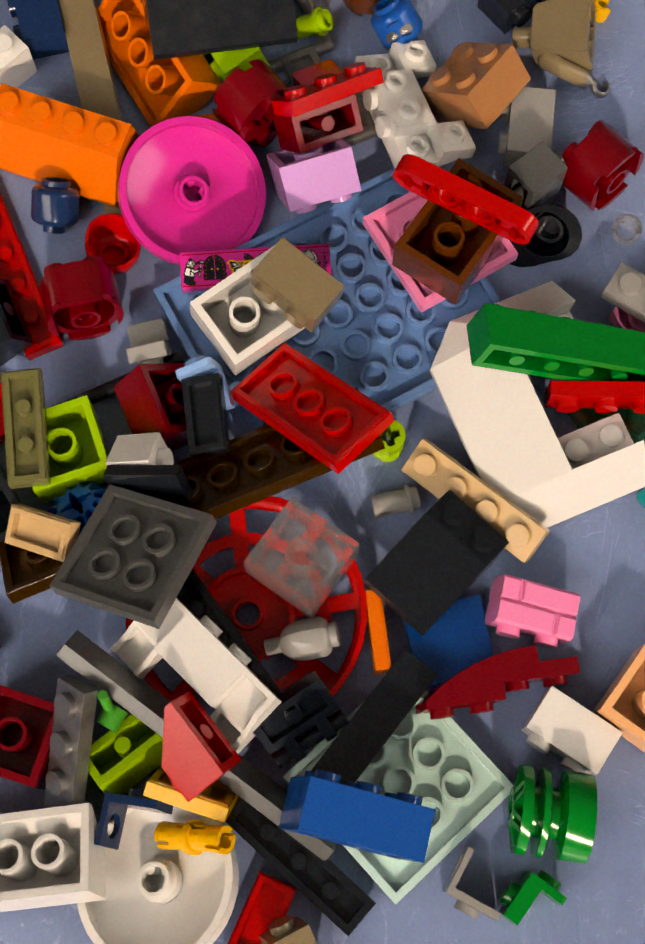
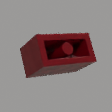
M356 94L296 117L277 116L272 113L281 150L299 154L364 130Z

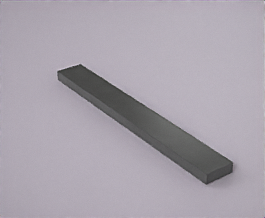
M77 630L57 653L58 658L97 688L106 690L110 698L163 737L164 707L171 701L138 678L128 668ZM239 755L242 761L218 780L279 826L287 791ZM284 830L324 861L335 850L336 843Z

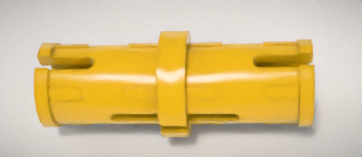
M189 820L185 824L162 821L157 825L154 832V840L156 842L164 841L157 844L158 848L183 850L188 855H200L202 852L229 854L234 848L236 836L235 833H231L233 828L229 825H207L201 820Z

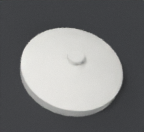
M173 806L172 815L127 808L119 849L115 850L104 847L106 854V900L77 903L82 924L94 944H213L227 925L236 902L239 866L235 847L229 854L202 852L200 855H188L183 850L158 848L157 844L164 841L156 842L154 840V832L157 825L162 821L185 824L189 820H201L207 825L214 826L223 825L222 822ZM114 815L111 816L108 823V837L114 828Z

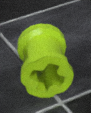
M394 420L380 434L381 438L382 436H388L390 441H394L393 446H387L386 441H383L385 449L372 454L382 462L397 460L404 448L406 439L405 429L402 424Z

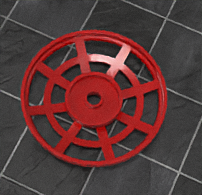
M270 496L229 513L232 535L223 536L207 543L193 569L260 662L275 655H266L264 639L280 637L283 629L295 622V618L319 615V617L326 619L330 623L331 613L355 610L352 641L345 660L337 673L318 659L306 661L292 660L297 666L282 678L275 680V683L282 691L299 681L307 672L310 674L316 671L333 697L342 688L355 667L363 646L367 624V596L362 574L352 552L340 535L321 517L299 504L280 497ZM245 509L277 512L296 519L307 527L294 545L271 535L247 533ZM319 537L330 545L342 562L350 580L352 593L329 597L327 587L320 572L306 556ZM249 546L269 548L282 553L285 557L272 573L263 568L251 566ZM233 548L235 568L224 572L216 579L200 567L205 560L214 554ZM298 566L311 581L317 599L293 601L285 582ZM245 604H252L259 610L257 621L251 625L241 624L236 617L238 609ZM126 618V630L133 620ZM153 668L144 677L148 685L169 701H173L189 691L192 694L195 692L185 680L171 692L162 683Z

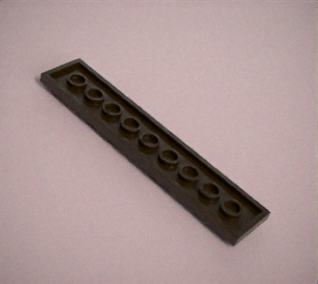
M267 424L231 439L230 452L196 458L188 457L174 463L173 465H181L193 491L189 503L175 504L212 514L214 519H217L332 470ZM379 435L352 462L385 449L381 436ZM81 503L74 507L80 514L84 512ZM4 541L0 542V561L5 592L13 604L51 588L49 585L63 562L4 543Z

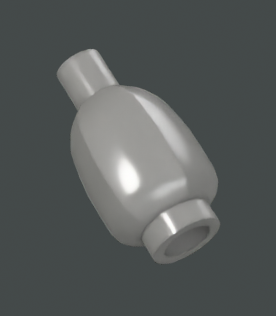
M322 617L293 622L283 629L280 637L264 639L267 656L283 653L286 657L295 661L326 657L332 652L333 647L341 645L337 623H328Z

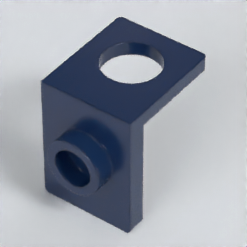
M128 788L127 795L105 792L94 844L110 849H119L127 808L172 815L173 806L143 796L144 790ZM114 815V828L108 837V823L111 816Z

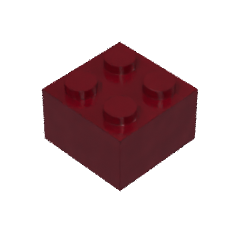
M1 685L0 777L44 790L46 787L45 778L48 772L54 703Z

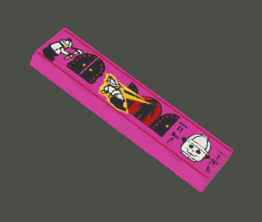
M329 243L295 246L332 275ZM271 247L180 253L182 292L209 290Z

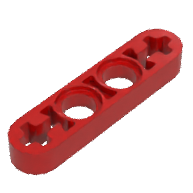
M403 155L392 173L395 181L403 188L517 244H528L539 226L537 218L526 209L415 155Z

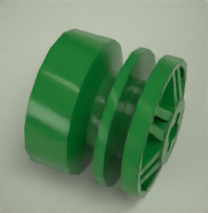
M520 765L514 785L510 791L507 809V828L509 830L511 853L524 855L530 839L532 856L542 857L548 839H552L555 860L586 864L592 851L597 821V784L594 775L563 771L557 788H553L550 768H540L535 783L533 766Z

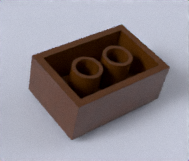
M458 158L449 171L515 205L522 206L523 196ZM428 200L395 244L392 265L456 305L504 237Z

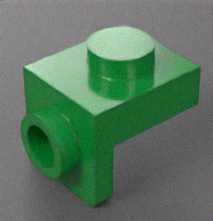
M540 870L537 875L526 871L518 884L512 880L501 894L498 901L503 906L499 913L508 921L518 926L540 892L558 905H563L567 898L558 892L562 885L543 870Z

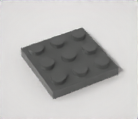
M109 485L49 586L58 595L160 629L217 522L212 514Z

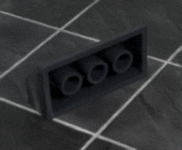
M141 0L154 60L297 42L294 0Z

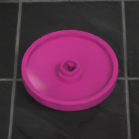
M196 116L175 117L150 127L130 147L118 177L119 207L131 234L150 253L164 261L179 266L180 253L232 250L250 241L257 231L264 214L266 185L257 157L249 145L237 133L225 125L207 118Z

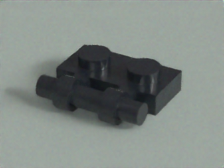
M313 671L277 696L282 702L259 725L254 733L269 755L284 745L283 748L272 754L274 761L281 769L293 760L297 763L307 756L305 752L324 739L328 742L336 737V731L345 726L349 721L341 709L326 718L327 715L338 709L339 706L316 671ZM315 724L314 727H312L311 729H309L308 731H306L305 733H303V734H302L301 736H299L298 738H295L296 736H298L299 734H301L302 732H304L305 730H307L308 728H310L311 726H313V725Z

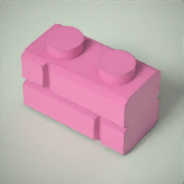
M503 574L492 581L489 596L490 602L487 606L484 622L486 625L497 627V635L518 639L520 634L534 637L533 644L537 646L556 649L558 644L570 642L573 639L576 625L575 617L578 614L581 597L577 593Z

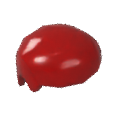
M116 213L102 214L89 223L84 243L87 257L93 255L102 257L104 263L115 274L127 272L138 263L141 244L131 234L121 215Z

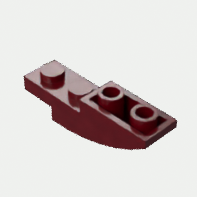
M536 645L516 648L493 655L459 671L436 686L415 706L416 714L430 713V719L435 720L455 716L454 709L469 707L470 714L494 711L493 704L505 700V692L512 693L530 689V682L542 681L544 688L568 684L567 677L580 673L578 657L539 661Z

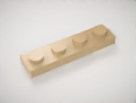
M428 439L420 441L401 469V471L438 499L451 490L509 542L505 549L523 563L530 560L550 532L548 528Z

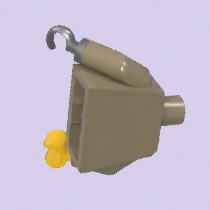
M546 0L537 3L533 7L532 26L513 28V46L515 49L530 48L536 66L583 89L589 86L592 94L597 98L606 97L610 91L608 81L603 82L604 91L600 92L597 88V80L592 78L593 73L589 70H593L596 22H604L611 13V10L606 8L610 0Z

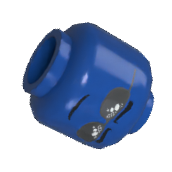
M380 0L375 4L370 23L386 49H390L392 43L395 42L407 44L411 41H418L417 36L422 30L423 22L411 0Z

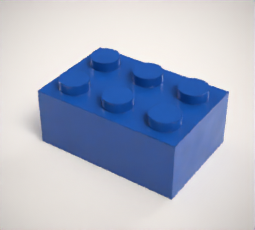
M315 770V772L305 771L304 776L291 777L279 829L398 860L424 863L435 809L421 806L422 797L403 792H397V794L385 792L384 795H381V786L363 781H356V783L345 781V785L340 784V775L322 770Z

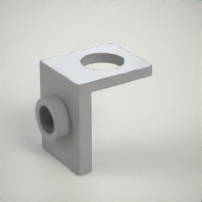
M464 846L443 892L456 898L457 901L454 908L470 917L477 919L481 912L498 922L501 913L456 888L475 850L470 846Z

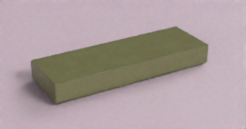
M41 368L1 372L8 486L10 489L50 485L43 372Z

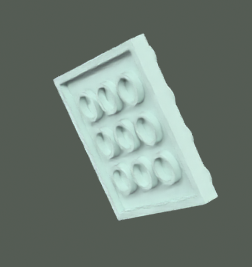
M427 691L423 693L357 779V781L381 786V795H384L385 792L394 794L403 792L422 797L421 806L435 809L424 863L398 860L344 846L395 905L509 796L513 787L508 778L451 717L431 720L430 713L416 714L415 706L428 694ZM361 705L347 717L348 721L351 720ZM345 726L336 731L337 736L340 734V732L344 729ZM337 736L328 742L326 739L321 741L305 758L283 776L288 784L291 777L304 776L305 771H311Z

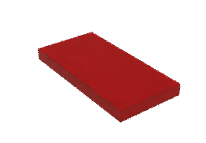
M283 343L230 391L237 403L337 474L345 469L394 422L392 412L286 343Z

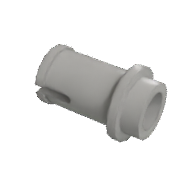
M405 484L404 489L370 495L375 519L407 511L411 515L414 514V510L421 509L416 486L409 487L408 484Z

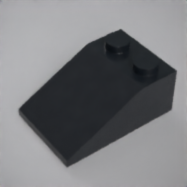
M449 490L419 519L364 579L363 583L423 637L494 563L509 542Z

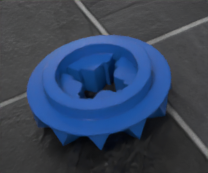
M79 482L75 489L70 490L66 488V493L63 496L55 497V506L50 508L48 512L81 522L80 535L106 490L101 488L96 482L88 485ZM79 503L83 506L82 510L84 511L81 514L74 508Z

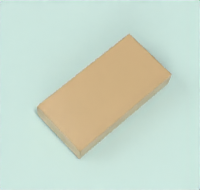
M12 504L4 543L64 562L78 538L81 522L23 504Z

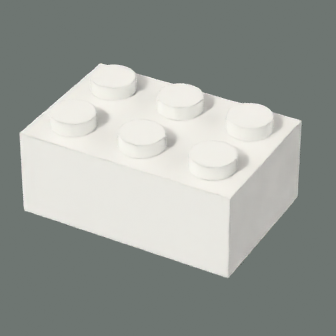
M273 247L190 302L192 318L235 376L305 329V327L299 329L292 325L285 318V311L274 302L271 304L263 302L253 292V286L251 285L252 271Z

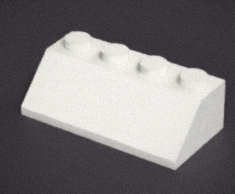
M91 803L0 814V912L106 900V854L104 847L94 844L98 825Z

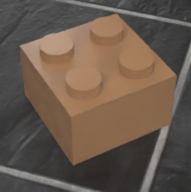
M463 42L457 45L452 50L448 60L430 75L429 81L421 90L439 123L463 120L466 127L488 129L531 78L513 44Z

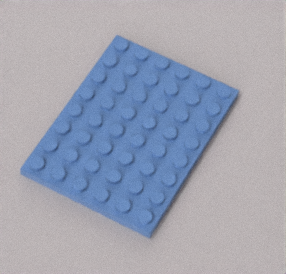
M395 168L361 184L362 191L352 193V198L347 201L331 203L329 200L317 206L315 210L304 213L234 248L273 247L282 237L286 238L294 246L329 243L331 274L345 286L342 296L312 333L305 328L284 343L350 386L357 387L361 393L390 412L437 388L430 369L449 322L479 310L484 303L495 304L501 301L485 277L470 285L456 305L445 299L426 311L420 312L363 225L364 216L410 192L400 186L393 178L392 173ZM181 276L153 289L156 300L190 359L198 356L211 357L222 366L230 391L280 347L278 346L235 376L191 316L190 302L206 291L183 293ZM234 399L235 408L226 411L228 428L234 438L267 425V423Z

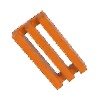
M365 590L374 675L386 674L391 668L383 601L372 590Z

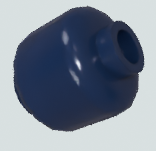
M45 177L41 179V183L32 188L31 218L37 224L43 225L44 232L62 234L65 233V227L74 226L78 222L80 192L77 188L71 186V180Z

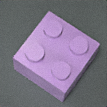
M343 139L301 154L286 150H278L266 154L276 194L290 212L295 211L298 214L307 213L315 210L318 203L328 200L331 203L344 202L352 198V193L362 191L352 147Z

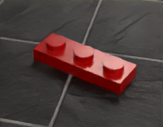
M358 62L345 66L344 73L336 76L335 73H329L314 78L315 84L311 86L296 85L283 90L284 96L271 100L274 115L296 117L384 83L382 70L376 67H366L365 62Z
M550 381L544 393L545 408H556V411L560 413L576 412L579 408H595L597 413H613L618 409H633L635 413L645 414V382Z

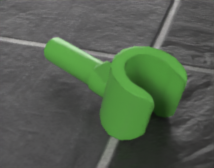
M100 690L97 697L102 705V709L95 718V721L116 733L128 712L114 705L106 690Z

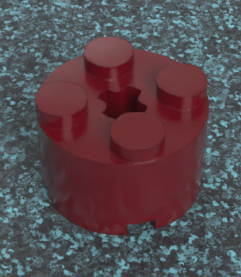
M257 59L249 62L253 67L244 72L237 68L223 81L215 93L213 100L216 102L217 108H212V112L223 125L237 133L249 146L259 144L261 147H266L277 135L272 117L274 111L271 100L284 96L283 90L289 87L263 60Z
M599 120L591 127L587 136L579 144L573 142L563 152L562 157L568 169L562 185L591 210L594 211L595 207L601 210L613 202L628 186L623 181L629 172L636 175L643 162L644 154L612 126L606 124L603 120Z
M93 255L81 261L65 264L53 263L45 267L40 289L48 329L53 335L59 337L58 332L68 334L69 340H88L109 333L111 331L110 325L118 320V324L121 323L124 313L115 273L104 263L102 257Z

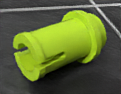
M316 7L312 13L296 17L297 40L316 34L321 37L327 35L328 31H331L333 28V19L329 10Z

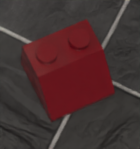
M185 363L139 364L113 387L132 434L160 432L167 448H170L171 451L188 445L182 383L177 379L175 373L177 369L184 367Z

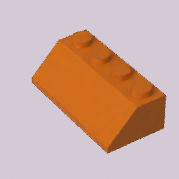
M103 0L98 7L110 64L150 127L167 119L190 116L203 109L222 84L203 54L154 60L141 0Z
M1 83L0 169L40 183L41 179L45 177L71 180V186L77 188L80 192V196L118 208L117 187L120 169L130 147L140 136L132 124Z

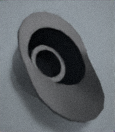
M544 203L527 209L537 218L539 226L528 244H517L510 241L518 252L517 259L511 262L510 265L533 267L571 256L579 248L583 238L582 227L575 214L557 203Z

